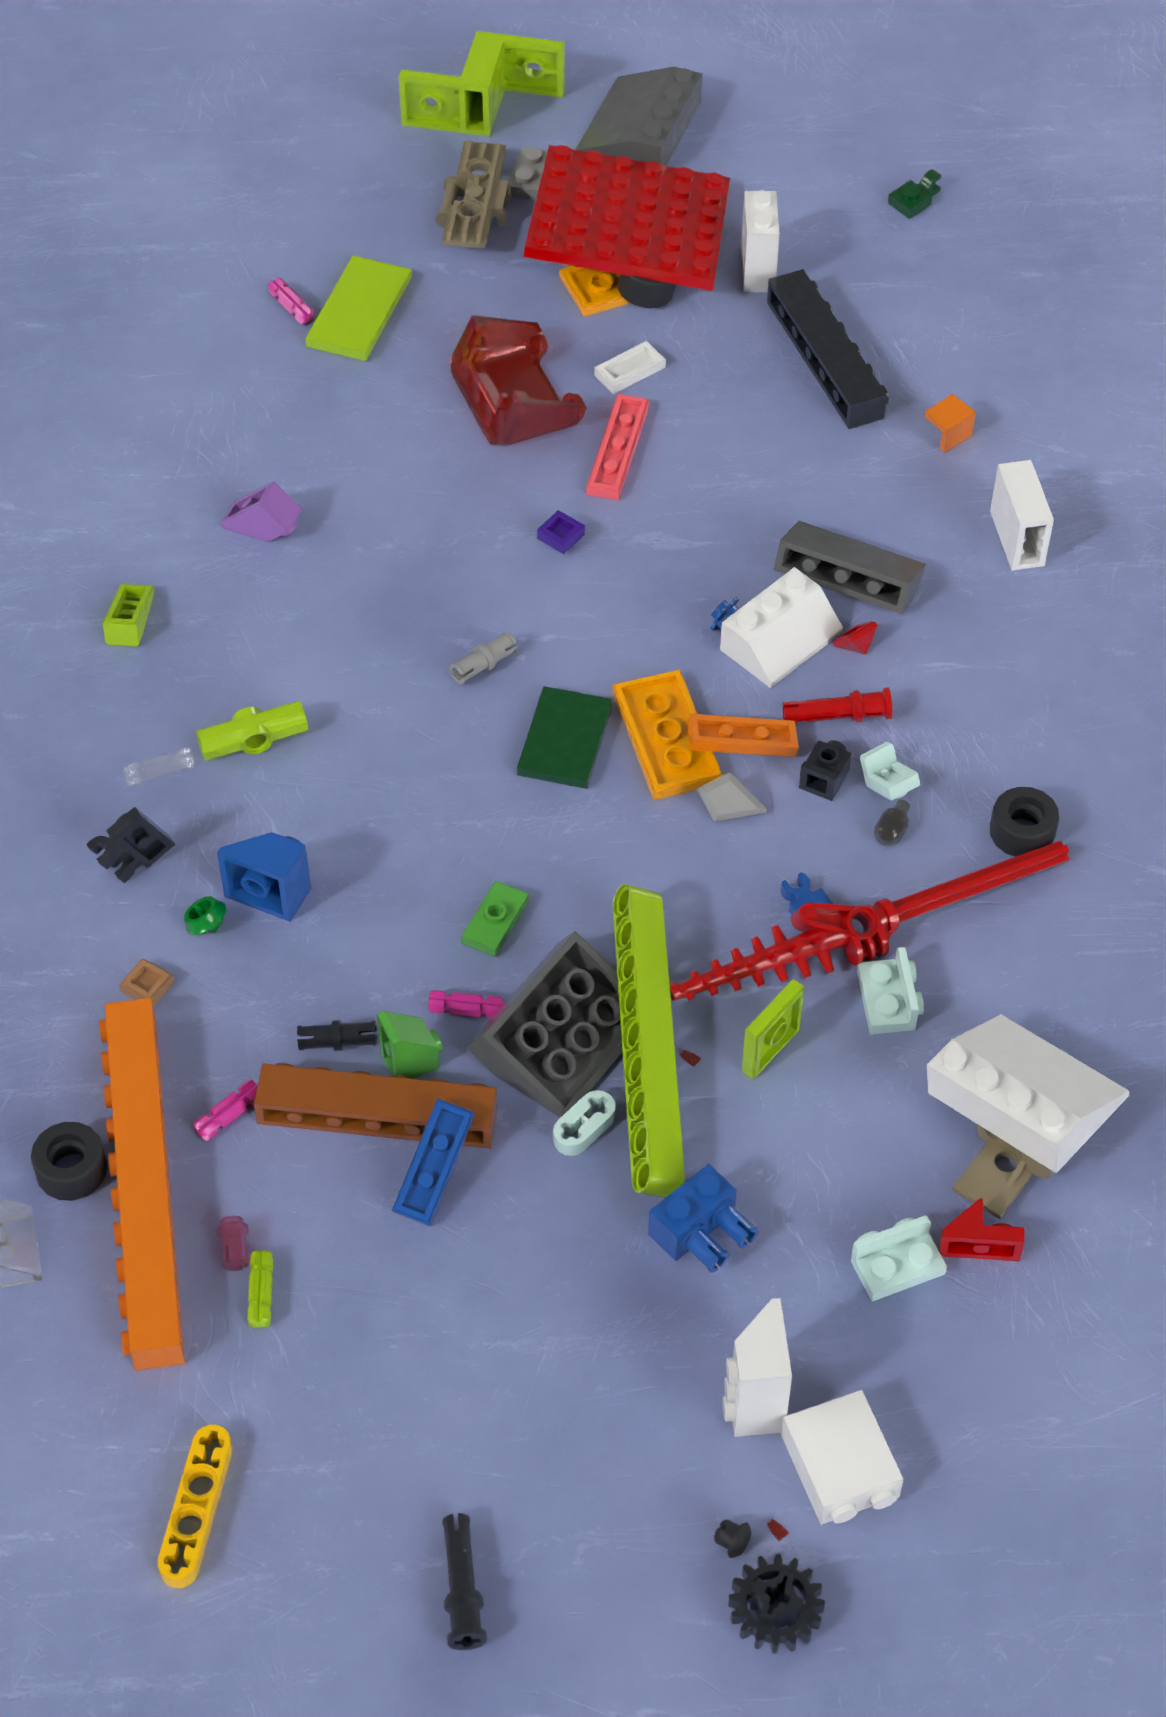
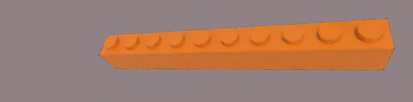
M152 998L105 1003L106 1019L99 1020L101 1042H108V1051L101 1052L104 1075H110V1084L104 1085L105 1105L107 1109L112 1108L113 1118L106 1119L108 1141L115 1142V1152L108 1153L111 1177L117 1176L118 1181L117 1187H111L113 1211H120V1222H113L116 1247L122 1246L123 1257L116 1258L118 1282H125L126 1294L118 1295L121 1319L128 1320V1331H121L123 1355L131 1356L135 1371L185 1364L157 1024Z

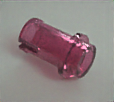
M240 1216L224 1217L220 1220V1226L216 1229L217 1236L221 1238L223 1268L228 1271L243 1270V1267L247 1268L249 1266L245 1237L249 1232L248 1224L244 1223V1219Z

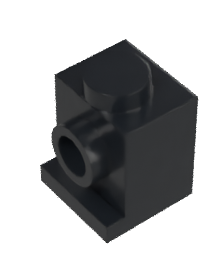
M818 740L808 759L801 765L799 789L832 801L850 770L852 753L847 751L846 747L839 741L830 740L828 743ZM814 776L819 777V778H821V779H824V780H826L827 782H825V781H823V780H820V779H818V778H815Z

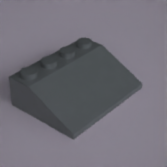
M673 66L617 77L575 150L597 151L603 155L614 157L626 156L636 161L658 162L667 166L701 104L703 73Z
M574 931L555 945L466 1048L492 1074L561 1118L592 1089L623 1052L617 971Z

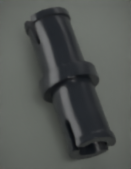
M333 1020L332 1024L298 1025L297 1036H314L309 1039H297L299 1051L332 1047L334 1051H342L343 1047L377 1046V1035H361V1033L377 1032L376 1021L342 1024L341 1020Z

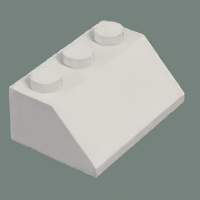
M794 567L722 622L720 650L769 688H772L843 632V627L820 585Z
M773 1298L734 1341L733 1358H726L727 1377L724 1378L725 1396H723V1413L725 1422H732L734 1437L782 1432L783 1417L787 1416L792 1372L780 1298Z

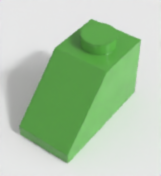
M388 1011L377 1013L381 1057L392 1076L403 1075L414 1079L440 1068L439 1052L443 1051L441 1040L434 1029L428 1030L421 1017Z

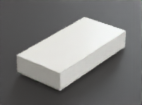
M645 341L594 367V376L615 394L665 368L666 359L651 344Z

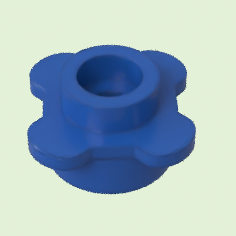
M735 597L730 603L724 600L715 608L711 614L715 619L710 626L711 630L717 627L721 629L722 622L740 609L736 605L740 600L738 597Z

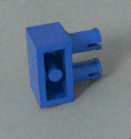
M709 1163L649 1211L648 1235L675 1261L690 1251L711 1273L718 1270L715 1263L721 1268L729 1257V1253L709 1236L711 1232L720 1227L737 1243L738 1247L745 1248L747 1242L744 1240L747 1239L751 1243L757 1236L759 1229L752 1225L735 1208L737 1189Z

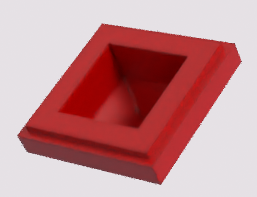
M876 621L858 624L834 639L832 643L837 648L866 655L878 625Z

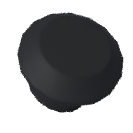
M726 1519L720 1523V1528H717L714 1535L715 1542L728 1549L729 1558L740 1556L746 1549L752 1534L749 1523L745 1522L738 1525Z

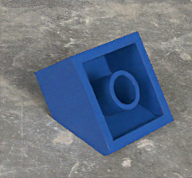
M270 832L220 847L217 852L224 897L291 922L311 890L305 844L293 837H284Z

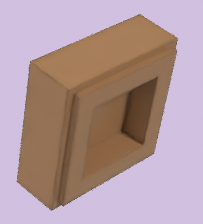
M142 958L119 984L120 991L134 1000L152 998L154 1007L173 985L174 977L173 974Z

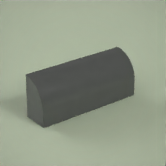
M798 521L780 540L774 570L786 574L795 567L822 587L902 614L915 596L926 564Z

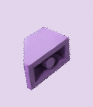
M272 481L234 501L220 525L226 530L269 542L279 536L283 538L288 536L296 528L297 522L295 520L302 508Z

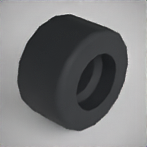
M620 275L617 288L620 295L629 303L644 308H659L667 305L672 300L676 284L638 276Z
M1016 787L1006 790L997 798L993 806L990 836L999 849L1014 857L1053 843L1059 823V809L1049 795L1033 787ZM1026 819L1032 821L1035 825L1024 826L1016 823L1014 820Z
M62 1122L52 1125L40 1133L32 1146L31 1161L38 1185L47 1195L53 1198L74 1201L87 1197L97 1190L105 1179L107 1161L101 1139L87 1125L80 1122ZM70 1154L84 1156L82 1161L75 1166L69 1168L54 1166L63 1156Z

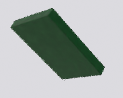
M543 686L519 759L517 775L587 789L612 710V699Z

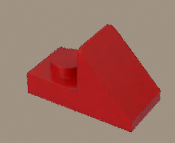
M980 1198L942 1229L938 1251L942 1257L1020 1262L1025 1243L1024 1227H1013L1006 1223L983 1225V1198Z

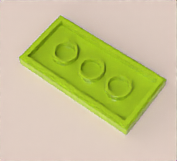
M353 255L306 336V347L367 361L412 279V269Z

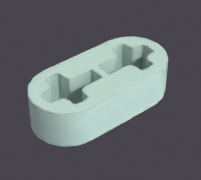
M599 1090L591 1091L583 1096L555 1123L553 1129L555 1148L560 1153L568 1156L579 1155L585 1151L615 1121L616 1104L614 1098L607 1092ZM591 1107L597 1110L601 1107H604L605 1114H602L601 1112H596L593 1116H591ZM578 1130V1139L574 1137H569L567 1140L564 1139V1132L573 1134Z

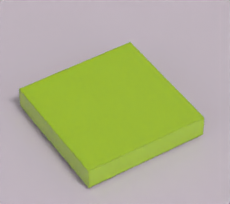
M792 979L745 1029L742 1073L751 1079L756 1078L800 1030L804 986L796 980Z

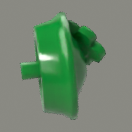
M206 896L195 901L186 910L184 915L186 931L190 935H201L210 930L216 933L223 924L227 910L226 904L212 896Z

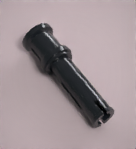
M458 1513V1531L455 1530L453 1514L445 1516L442 1520L450 1593L446 1595L444 1600V1609L450 1614L451 1632L447 1636V1644L455 1650H471L479 1648L487 1642V1633L481 1628L480 1609L483 1608L484 1600L480 1592L475 1590L470 1517L466 1514Z

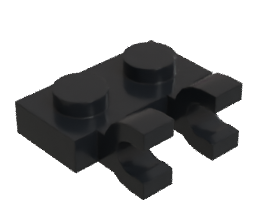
M136 807L121 815L116 823L106 830L109 834L108 838L106 836H96L86 844L96 855L105 849L104 853L96 860L106 870L110 867L115 868L123 862L122 866L114 872L116 877L123 883H126L142 864L149 868L176 845L169 834Z

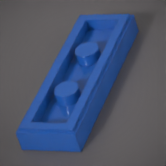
M437 1098L392 1208L394 1213L431 1226L474 1120V1112Z

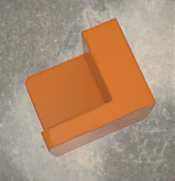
M954 394L949 395L925 411V418L942 431L940 449L946 453L972 436L976 411Z

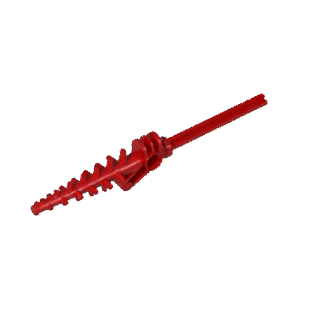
M1060 840L892 902L887 898L878 900L873 907L868 904L865 906L805 903L794 911L791 916L792 926L803 933L786 939L779 925L771 927L774 945L765 948L759 937L756 936L751 939L754 953L743 957L738 948L732 949L733 962L721 966L718 959L710 962L711 971L701 975L697 971L691 972V979L679 984L677 982L670 984V997L673 1001L685 997L689 1001L695 998V994L707 990L711 996L719 994L717 987L729 983L736 992L742 989L740 980L752 976L757 986L761 987L765 985L763 972L772 969L781 983L788 981L785 965L794 962L803 977L807 978L811 976L807 958L815 955L826 973L829 974L834 972L830 951L840 947L843 948L847 959L853 966L861 964L863 959L871 961L875 958V955L878 957L885 956L889 953V938L898 929L899 923L1069 861L1067 855L1069 852L1068 846L1063 845ZM852 919L858 920L862 924L863 934L854 930Z

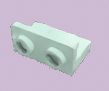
M897 948L895 959L862 962L857 966V975L870 1035L916 1030L918 1015L924 1013L922 993L920 991L915 992L913 983H916L917 980L916 966L914 960H908L906 948Z
M927 1215L917 1219L913 1217L905 1218L895 1224L894 1227L879 1233L877 1231L867 1232L854 1242L851 1263L872 1302L946 1274L947 1265L929 1234L931 1222Z

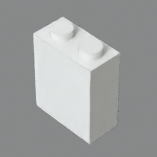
M763 190L744 191L741 242L743 291L768 292V281L770 278L776 277L779 247L776 191Z
M1031 460L998 464L990 513L1011 570L1045 566L1054 518Z
M862 1390L783 1417L782 1439L821 1525L830 1521L837 1524L846 1522L855 1517L859 1511L870 1507L874 1509L886 1508L900 1497L903 1477Z

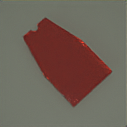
M683 1050V1053L680 1054L693 1067L701 1060L699 1056Z
M774 1519L767 1523L771 1533L778 1541L789 1534Z

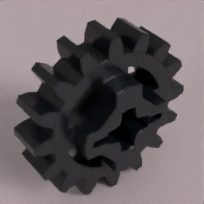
M780 1554L775 1555L773 1564H767L763 1556H759L757 1569L754 1570L751 1566L745 1564L742 1567L743 1579L734 1577L732 1581V1590L735 1593L729 1594L728 1607L735 1610L731 1612L730 1621L732 1624L743 1623L740 1628V1637L742 1639L749 1637L751 1634L755 1636V1649L759 1650L764 1642H768L774 1654H777L779 1644L785 1643L791 1652L795 1651L796 1638L799 1637L802 1641L808 1643L811 1641L812 1635L810 1628L819 1630L822 1618L818 1614L824 1612L825 1600L817 1597L821 1595L822 1585L821 1583L810 1584L813 1570L808 1568L803 1572H799L797 1570L798 1559L793 1558L789 1565L782 1564ZM794 1586L801 1592L803 1598L796 1595ZM784 1593L783 1601L778 1604L777 1608L774 1607L772 1613L769 1614L770 1605L779 1600L780 1595ZM749 1608L757 1612L758 1621L752 1616Z

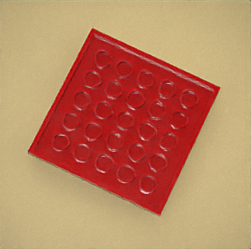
M549 145L523 257L626 276H638L665 283L713 291L730 177L714 172L692 171L687 167L675 168L664 166L658 162L636 161L626 156L614 157L603 155L597 151L575 150L565 145Z

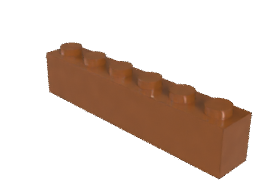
M262 1063L254 1108L257 1124L420 1141L438 1098L475 1113L463 1146L491 1149L498 1103L497 1088L488 1087L481 1083L466 1085L449 1083L442 1079L428 1081L410 1079L403 1075L389 1077L371 1075L365 1071L351 1073L333 1071L326 1067L312 1069L294 1067L287 1063H277L275 1065Z

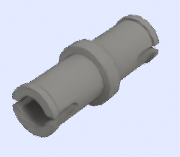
M504 632L486 645L479 644L475 646L471 654L449 666L450 671L457 669V671L451 673V676L457 683L463 684L482 671L489 672L495 667V663L518 651V645L510 647L516 643V640L510 633Z

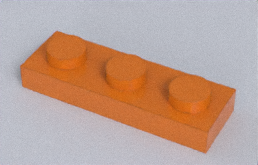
M690 713L687 721L690 750L796 757L799 749L795 721Z

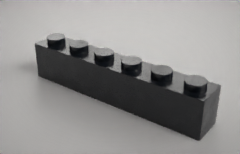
M804 269L770 278L768 281L767 304L848 429L884 419L886 404L889 402L887 389L884 385H880L875 378L872 366L869 363L866 364L860 355L858 345L855 342L852 343L846 334L844 324L841 321L838 322L832 312L830 303L824 301L820 295L816 282L810 280Z

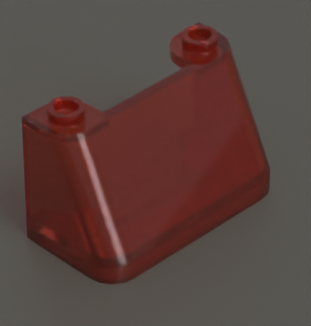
M472 315L452 354L450 362L452 377L491 445L509 446L573 427L580 422L587 409L581 396L577 393H567L560 400L539 363L547 352L548 341L538 322Z

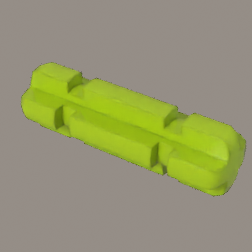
M255 1250L250 1255L251 1271L249 1275L247 1320L251 1328H267L271 1324L270 1307L272 1302L273 1258L272 1253L268 1250Z

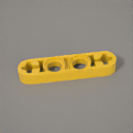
M219 1425L204 1426L193 1437L162 1542L157 1566L162 1581L172 1588L189 1586L195 1581L200 1570L232 1457L233 1447L229 1433L224 1427ZM213 1439L219 1440L220 1447L213 1450L211 1466L206 1464L207 1452L204 1445L208 1446L212 1443ZM200 1476H206L213 1481L211 1490L203 1495L194 1494L189 1490L191 1482ZM195 1516L202 1521L200 1529L191 1535L181 1533L178 1530L180 1521L185 1517ZM180 1545L185 1547L184 1560L187 1567H181L178 1574H173L171 1566L168 1564L177 1563Z

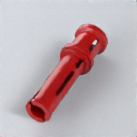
M889 687L883 688L882 692L860 693L859 690H855L849 693V696L782 702L783 719L795 721V723L851 718L852 721L862 722L863 718L882 716L888 720L892 719L893 713Z

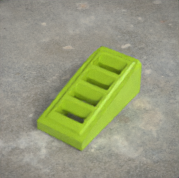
M120 584L103 620L106 644L132 647L139 645L155 593L154 586Z

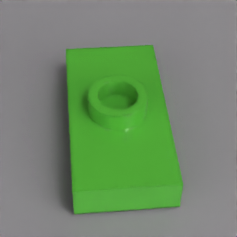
M495 881L462 934V944L496 957L527 906L529 894Z

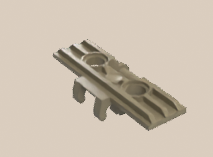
M464 141L457 175L445 178L443 184L445 194L442 207L436 215V223L441 227H445L442 245L486 248L492 215L497 217L498 226H505L507 213L504 204H509L511 198L509 181L500 179L507 149L506 145L501 143ZM476 170H483L486 173L482 175H476L472 172ZM457 195L464 196V200H456Z
M977 1124L978 1137L987 1143L955 1183L952 1191L972 1203L983 1198V1210L1001 1219L1034 1174L1040 1178L1048 1179L1053 1171ZM1002 1157L1010 1158L1016 1163L1017 1167L1011 1172H1004L996 1167L995 1161Z

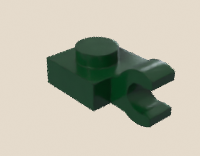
M931 169L923 175L918 184L909 180L888 194V204L908 219H911L932 205V196L941 190V187L935 182L940 180L942 175Z

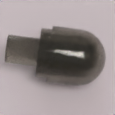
M899 799L894 808H888L881 814L874 828V836L880 844L894 846L901 841L909 823L907 813L911 805L907 801Z

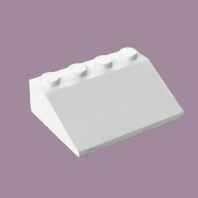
M1002 1014L951 1039L927 1064L928 1093L1055 1173L1069 1161L1129 1096V1090Z

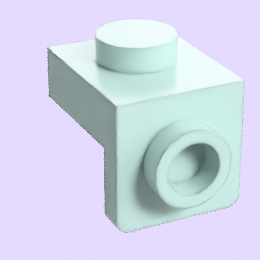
M885 742L860 756L866 787L891 801L905 796L907 792L921 785L918 772L897 761L894 745L890 742Z

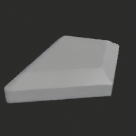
M730 772L697 788L714 822L767 812V809Z

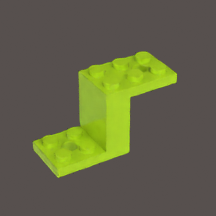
M476 31L461 77L401 69L399 74L401 125L490 137L504 91L563 98L565 92V42ZM528 63H536L541 69L534 70ZM425 98H432L438 104L431 105Z

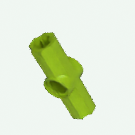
M295 701L264 711L257 707H245L237 711L233 715L232 720L199 729L195 732L202 757L207 761L241 750L251 755L260 754L266 751L274 740L302 733L309 729L301 702Z

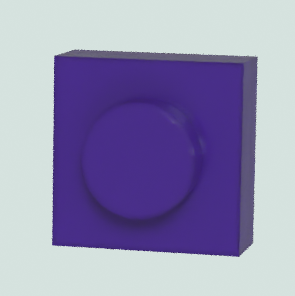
M559 510L537 529V539L562 554H565L585 535V525Z

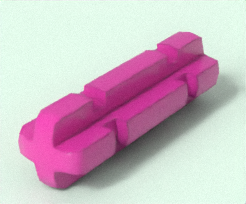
M277 277L274 281L269 282V293L275 299H278V302L292 316H295L294 318L300 324L306 325L314 320V310L282 278Z
M432 990L428 999V1008L432 1013L444 1014L445 1010H450L452 1015L481 1017V1014H486V1018H492L504 1004V1000L500 996L488 995L487 999H482L483 995L451 992V995H446V991Z
M253 1080L245 1081L237 1088L239 1090L238 1093L231 1092L209 1110L210 1115L203 1114L193 1123L196 1134L204 1141L214 1137L219 1133L217 1128L224 1129L247 1110L245 1106L251 1107L254 1105L258 1085Z

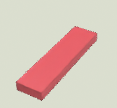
M617 394L586 486V495L619 501L649 410L650 399Z

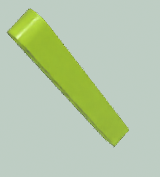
M622 884L614 896L613 920L631 1179L635 1192L666 1198L685 1182L663 899L659 892Z

